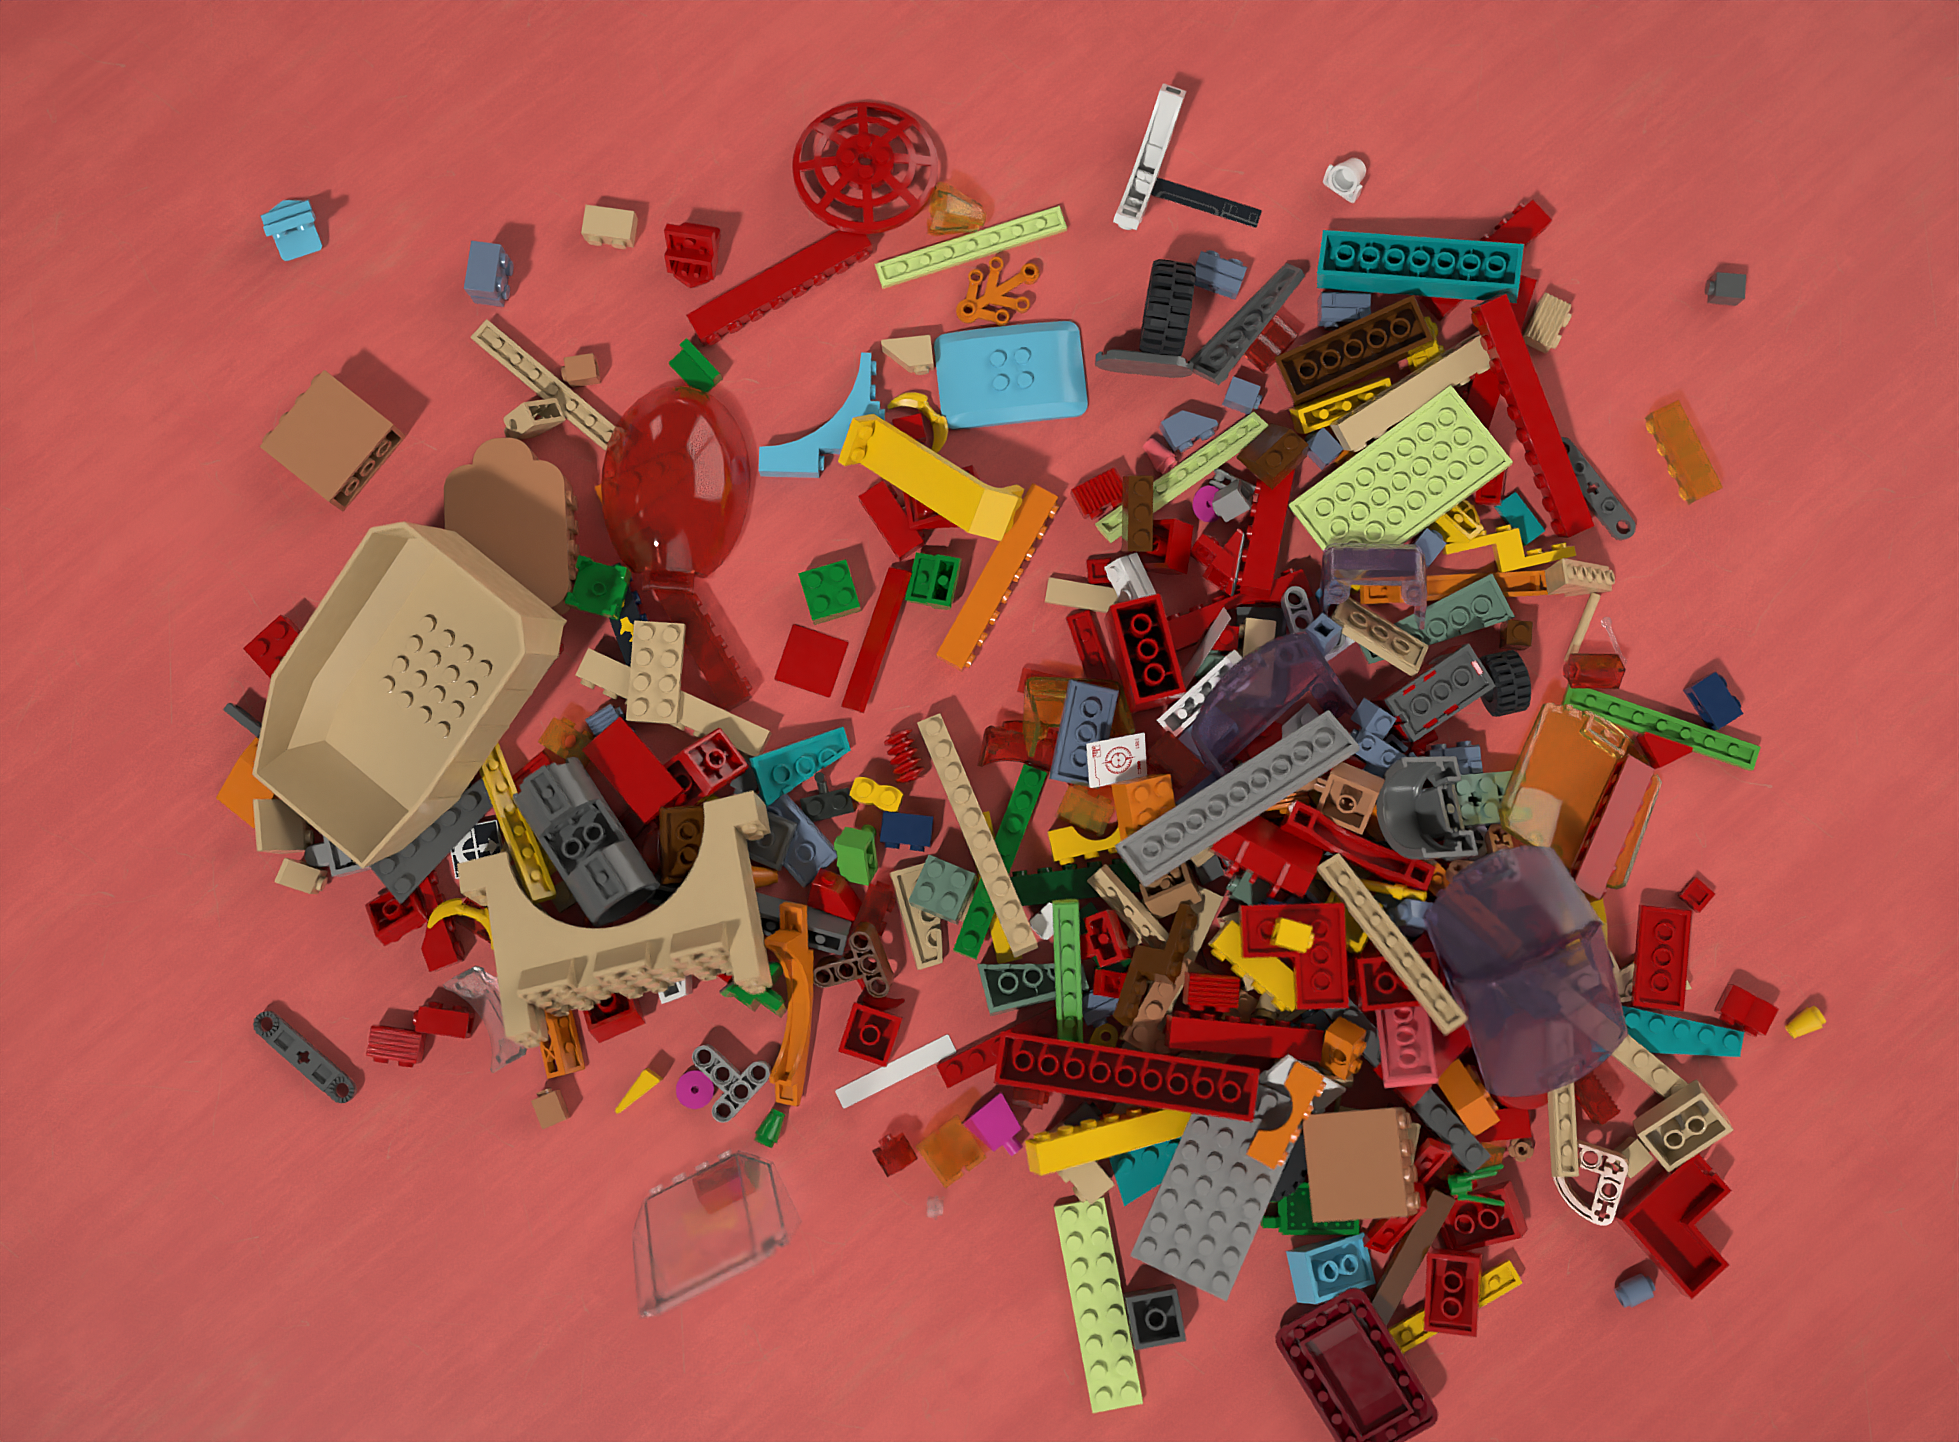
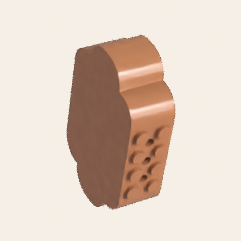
M515 438L490 439L481 444L476 450L473 464L457 467L445 480V530L458 533L556 613L563 615L571 608L565 604L568 591L573 592L579 571L575 567L576 559L580 555V547L578 544L576 545L575 535H579V523L574 517V511H578L577 496H574L573 488L563 473L554 464L539 460L522 441Z

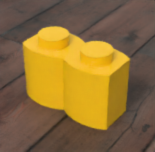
M856 777L850 791V796L858 803L875 805L880 810L898 813L904 797L903 793L897 788L888 785L879 786L875 781L865 777Z

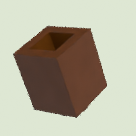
M1507 620L1500 624L1499 649L1525 650L1531 647L1533 622Z

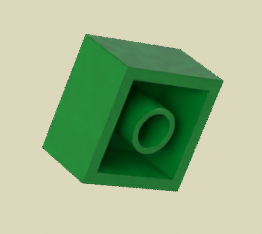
M846 559L798 573L814 625L862 611Z

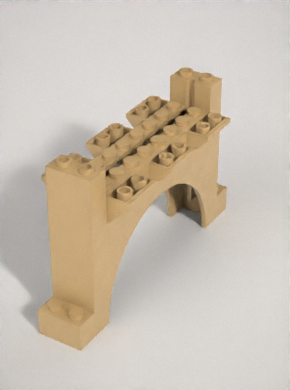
M754 791L703 803L705 814L703 840L699 855L688 877L680 888L659 908L636 921L621 926L600 929L580 928L553 919L540 903L533 904L528 899L516 865L510 866L507 852L458 863L461 893L481 906H488L506 1038L516 1042V1044L525 1046V1048L538 1047L540 1042L549 1040L545 1011L554 1014V1016H565L569 1014L570 1010L578 1009L584 1011L592 1009L594 1004L602 1003L601 1000L611 997L610 994L617 992L628 999L642 997L643 993L648 991L653 993L664 992L668 990L667 987L675 985V982L685 979V976L692 974L702 981L714 980L717 978V975L723 973L733 975L734 983L742 986V989L750 992V994L763 993L766 991L765 988L772 987L746 840H759L765 834L771 833L766 805Z

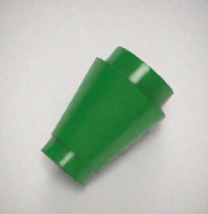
M771 1108L770 1113H768L755 1131L754 1141L773 1148L774 1144L778 1143L785 1114Z

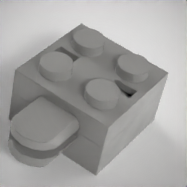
M324 835V842L312 844L305 851V860L310 866L315 868L330 866L331 875L335 877H343L371 870L369 866L362 869Z

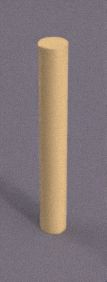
M1591 593L1564 658V661L1569 664H1573L1600 600L1601 596L1599 594Z

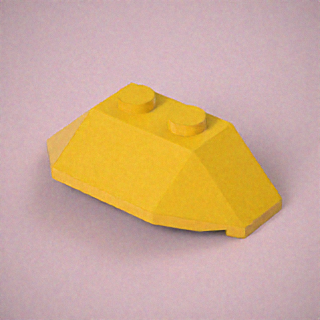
M1466 499L1426 527L1430 531L1433 529L1443 536L1444 542L1469 543L1484 529L1483 525L1480 524L1475 507Z

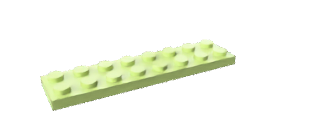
M1100 1197L1092 1205L1087 1200L1084 1203L1076 1201L1054 1206L1092 1412L1097 1413L1143 1404L1104 1197Z

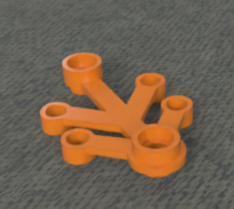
M997 256L992 257L989 261L990 272L985 295L977 300L978 285L983 281V274L978 269L971 270L968 275L969 287L966 299L960 301L956 307L958 319L967 324L973 323L977 319L996 322L999 326H1005L1009 322V313L1004 309H1000L997 312L982 309L989 304L1015 309L1019 313H1026L1030 307L1028 298L1019 297L1014 299L1003 295L1023 283L1027 285L1036 283L1039 279V268L1033 263H1026L1021 267L1019 274L996 287L999 273L1003 270V260ZM999 262L1001 266L999 268L992 267V263ZM1027 269H1032L1034 271V274L1029 276L1025 273V271ZM977 274L980 276V279L973 281L971 276ZM1025 302L1027 306L1025 308H1020L1018 306V303ZM966 307H970L973 311L970 314H966L963 310ZM998 315H1005L1006 320L999 321L997 318Z

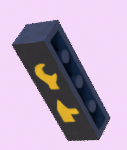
M620 562L611 565L613 567H615V565L623 566ZM630 582L619 620L609 618L625 663L629 667L631 666L634 621H649L646 613L641 614L638 606L642 604L640 595L637 590H632Z

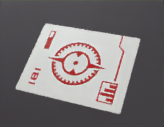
M1145 733L1086 744L1090 788L1147 775Z

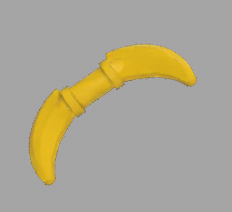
M911 392L894 398L888 404V409L900 406L913 407L930 420L934 432L931 450L938 453L944 446L948 436L946 417L936 414L927 402L928 397L924 394Z
M454 898L440 904L431 914L427 925L428 928H432L439 920L456 914L476 919L487 930L491 940V949L494 950L488 908L479 910L466 905V903L462 902L461 898Z

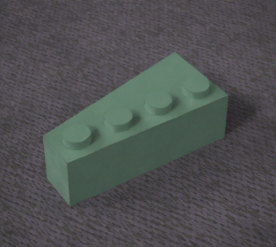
M1081 963V990L1084 993L1089 991L1083 964ZM977 964L990 1016L1056 1000L1054 964Z

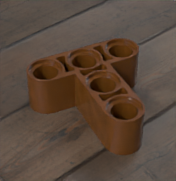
M860 922L856 925L849 939L851 950L844 951L842 956L833 954L821 958L813 970V983L818 987L827 988L863 978L868 992L873 997L882 998L888 994L894 980V974L876 928L869 922ZM858 934L865 935L868 940L861 939ZM867 957L874 958L876 962L869 961ZM844 963L850 964L853 969L847 968ZM821 970L828 971L830 975L822 973ZM876 980H882L885 985L879 984Z

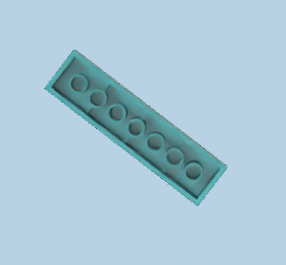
M1323 230L1317 269V288L1486 301L1495 296L1507 294L1510 303H1517L1524 244Z

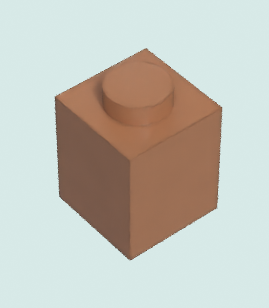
M593 353L564 357L565 366H561L562 377L564 381L569 383L571 388L601 383L598 361Z
M551 1087L536 1093L538 1098L531 1101L542 1130L571 1118L560 1089L552 1092Z

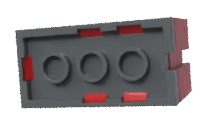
M1463 644L1446 648L1421 665L1415 677L1409 674L1369 701L1396 718V721L1388 731L1389 734L1392 733L1401 742H1415L1496 687L1470 644Z

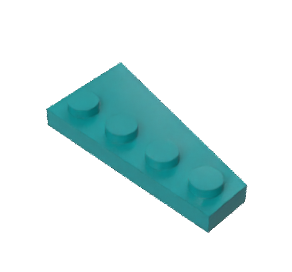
M838 727L749 758L763 802L766 806H769L776 799L787 794L795 786L806 781L813 774L827 767L851 751L844 727Z

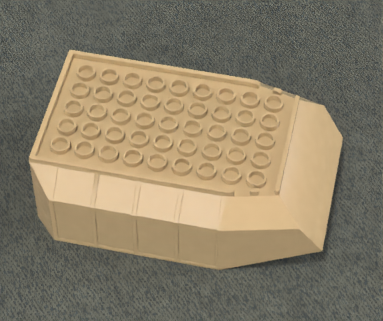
M408 522L372 527L271 676L252 775L362 869L403 850L461 798L464 790L480 767L483 766L485 760L504 732L509 728V725L529 696L532 695L533 690L553 661L558 657L563 626L566 620L455 531Z

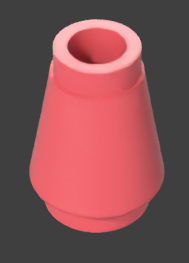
M1154 438L1149 439L1143 445V449L1157 472L1165 475L1177 465L1176 455Z

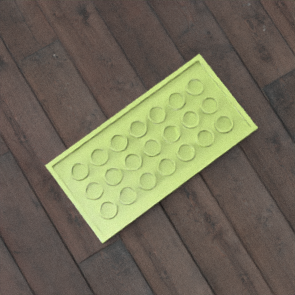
M1450 385L1291 502L1288 507L1349 584L1510 467L1513 461Z

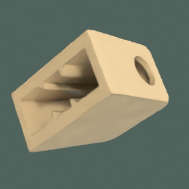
M556 398L523 402L504 417L506 425L504 433L507 438L518 440L533 438L566 421ZM537 415H540V416H541V418H539L538 420H535V417H536Z

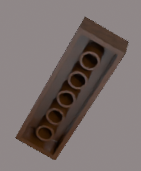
M1414 295L1283 353L1275 357V362L1294 406H1298L1433 346L1434 339Z

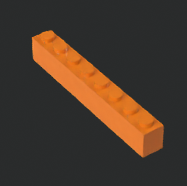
M1034 483L1031 484L1013 517L1014 523L1008 533L1004 534L1002 541H999L936 654L937 659L963 672L965 667L968 669L971 667L976 657L973 654L977 645L982 647L988 636L985 633L988 625H994L1000 615V612L997 611L1001 602L1006 604L1012 593L1009 590L1012 582L1015 581L1017 583L1024 572V569L1021 568L1025 560L1030 561L1036 550L1033 547L1036 539L1041 540L1048 529L1045 526L1046 521L1049 517L1053 519L1060 507L1057 505L1058 496Z

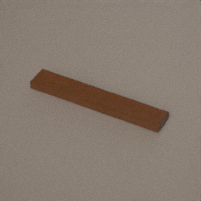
M1432 1186L1426 1195L1428 1209L1405 1233L1369 1299L1386 1326L1456 1201L1453 1196Z

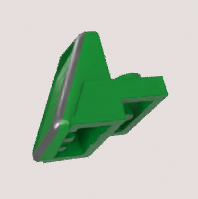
M775 961L768 962L772 987L783 973L782 965ZM732 981L719 991L725 998L735 997L754 1012L760 1004L780 1018L787 1011L784 1006L785 1001L779 994L771 990L772 987L765 988L766 991L763 993L750 994V992L742 989V986H738Z

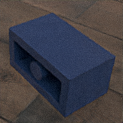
M1717 672L1706 675L1683 690L1707 728L1713 731L1719 730L1744 714L1740 709L1741 703L1735 696L1730 694L1727 689L1726 680L1721 675H1718Z
M883 811L880 842L885 843V848L900 849V845H908L911 851L925 852V847L930 848L934 818L931 816Z

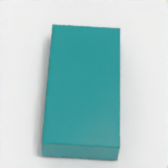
M1516 492L1503 500L1501 506L1494 507L1507 525L1511 524V529L1519 528L1523 546L1545 532L1544 528Z

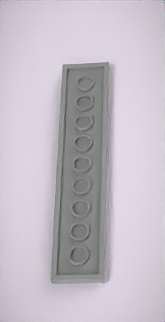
M1328 710L1116 844V850L1145 888L1358 752L1359 745Z

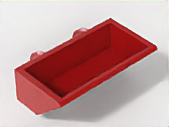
M1257 815L1210 845L1207 851L1230 862L1225 875L1232 876L1237 867L1252 874L1249 878V883L1254 884L1258 877L1271 884L1266 897L1273 899L1280 889L1297 899H1302L1315 876L1324 850L1279 829V826Z

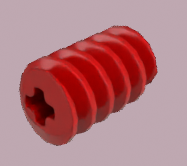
M904 729L886 736L889 738L884 741L885 746H892L887 751V754L895 756L890 760V764L898 765L893 770V773L902 775L896 780L897 784H905L925 777L919 775L925 768L916 766L922 758L913 756L919 749L910 747L916 739L907 737L913 731L912 729Z

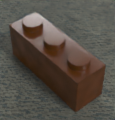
M1123 476L1122 551H1152L1154 476Z

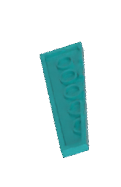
M1593 1000L1592 1002L1596 1009L1650 1053L1740 1057L1744 1038V1032L1598 1000ZM1587 1036L1590 1050L1606 1051Z

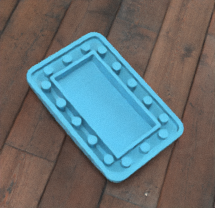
M1071 321L1020 324L946 333L937 337L934 342L941 416L946 417L950 430L1073 418L1083 415L1087 410L1088 401L1080 333L1077 325Z

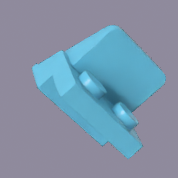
M309 199L304 201L283 200L269 212L260 215L266 236H273L280 256L284 261L321 250L322 243L314 224L316 217Z

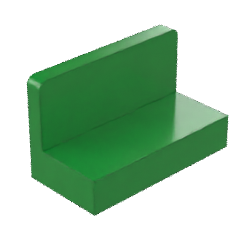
M686 338L679 344L682 350L669 361V365L700 398H703L723 379L715 367Z

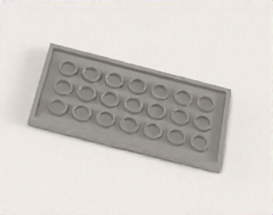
M1258 1084L1254 1123L1192 1114L1130 1256L1227 1301L1294 1144L1289 1142L1285 1149L1289 1154L1282 1167L1277 1165L1275 1170L1248 1156L1246 1152L1258 1129H1275L1288 1120L1292 1112L1293 1100ZM1302 1120L1300 1121L1297 1127L1299 1129H1301V1126L1303 1124Z

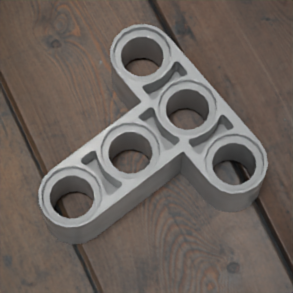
M1292 586L1281 597V606L1291 639L1278 643L1272 653L1273 663L1281 667L1318 657L1314 653L1305 652L1302 648L1306 628L1314 622V618L1305 591L1301 587ZM1289 594H1296L1299 597L1300 602L1298 605H1292L1288 601ZM1297 617H1301L1306 621L1307 626L1305 629H1300L1296 626L1295 619ZM1343 633L1340 634L1337 646L1328 654L1338 651L1344 645L1345 635ZM1279 648H1285L1289 651L1290 658L1288 660H1283L1279 657Z
M708 1044L697 1047L692 1055L693 1063L724 1092L714 1103L711 1111L713 1118L721 1123L728 1122L735 1117L769 1080V1075L772 1071L769 1063L759 1060L752 1063L741 1073L715 1047ZM702 1049H706L711 1053L709 1063L700 1061L699 1053ZM755 1066L764 1067L766 1070L764 1079L755 1078L753 1075ZM720 1067H726L729 1070L730 1077L728 1080L723 1081L718 1078L717 1071ZM742 1084L748 1088L746 1098L737 1096L735 1091L737 1085ZM725 1103L729 1105L731 1113L728 1117H723L719 1114L718 1107L720 1104Z

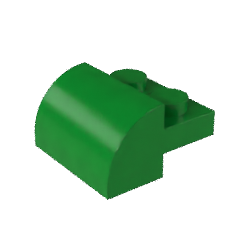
M916 552L905 600L911 603L931 606L934 609L950 610L962 559Z

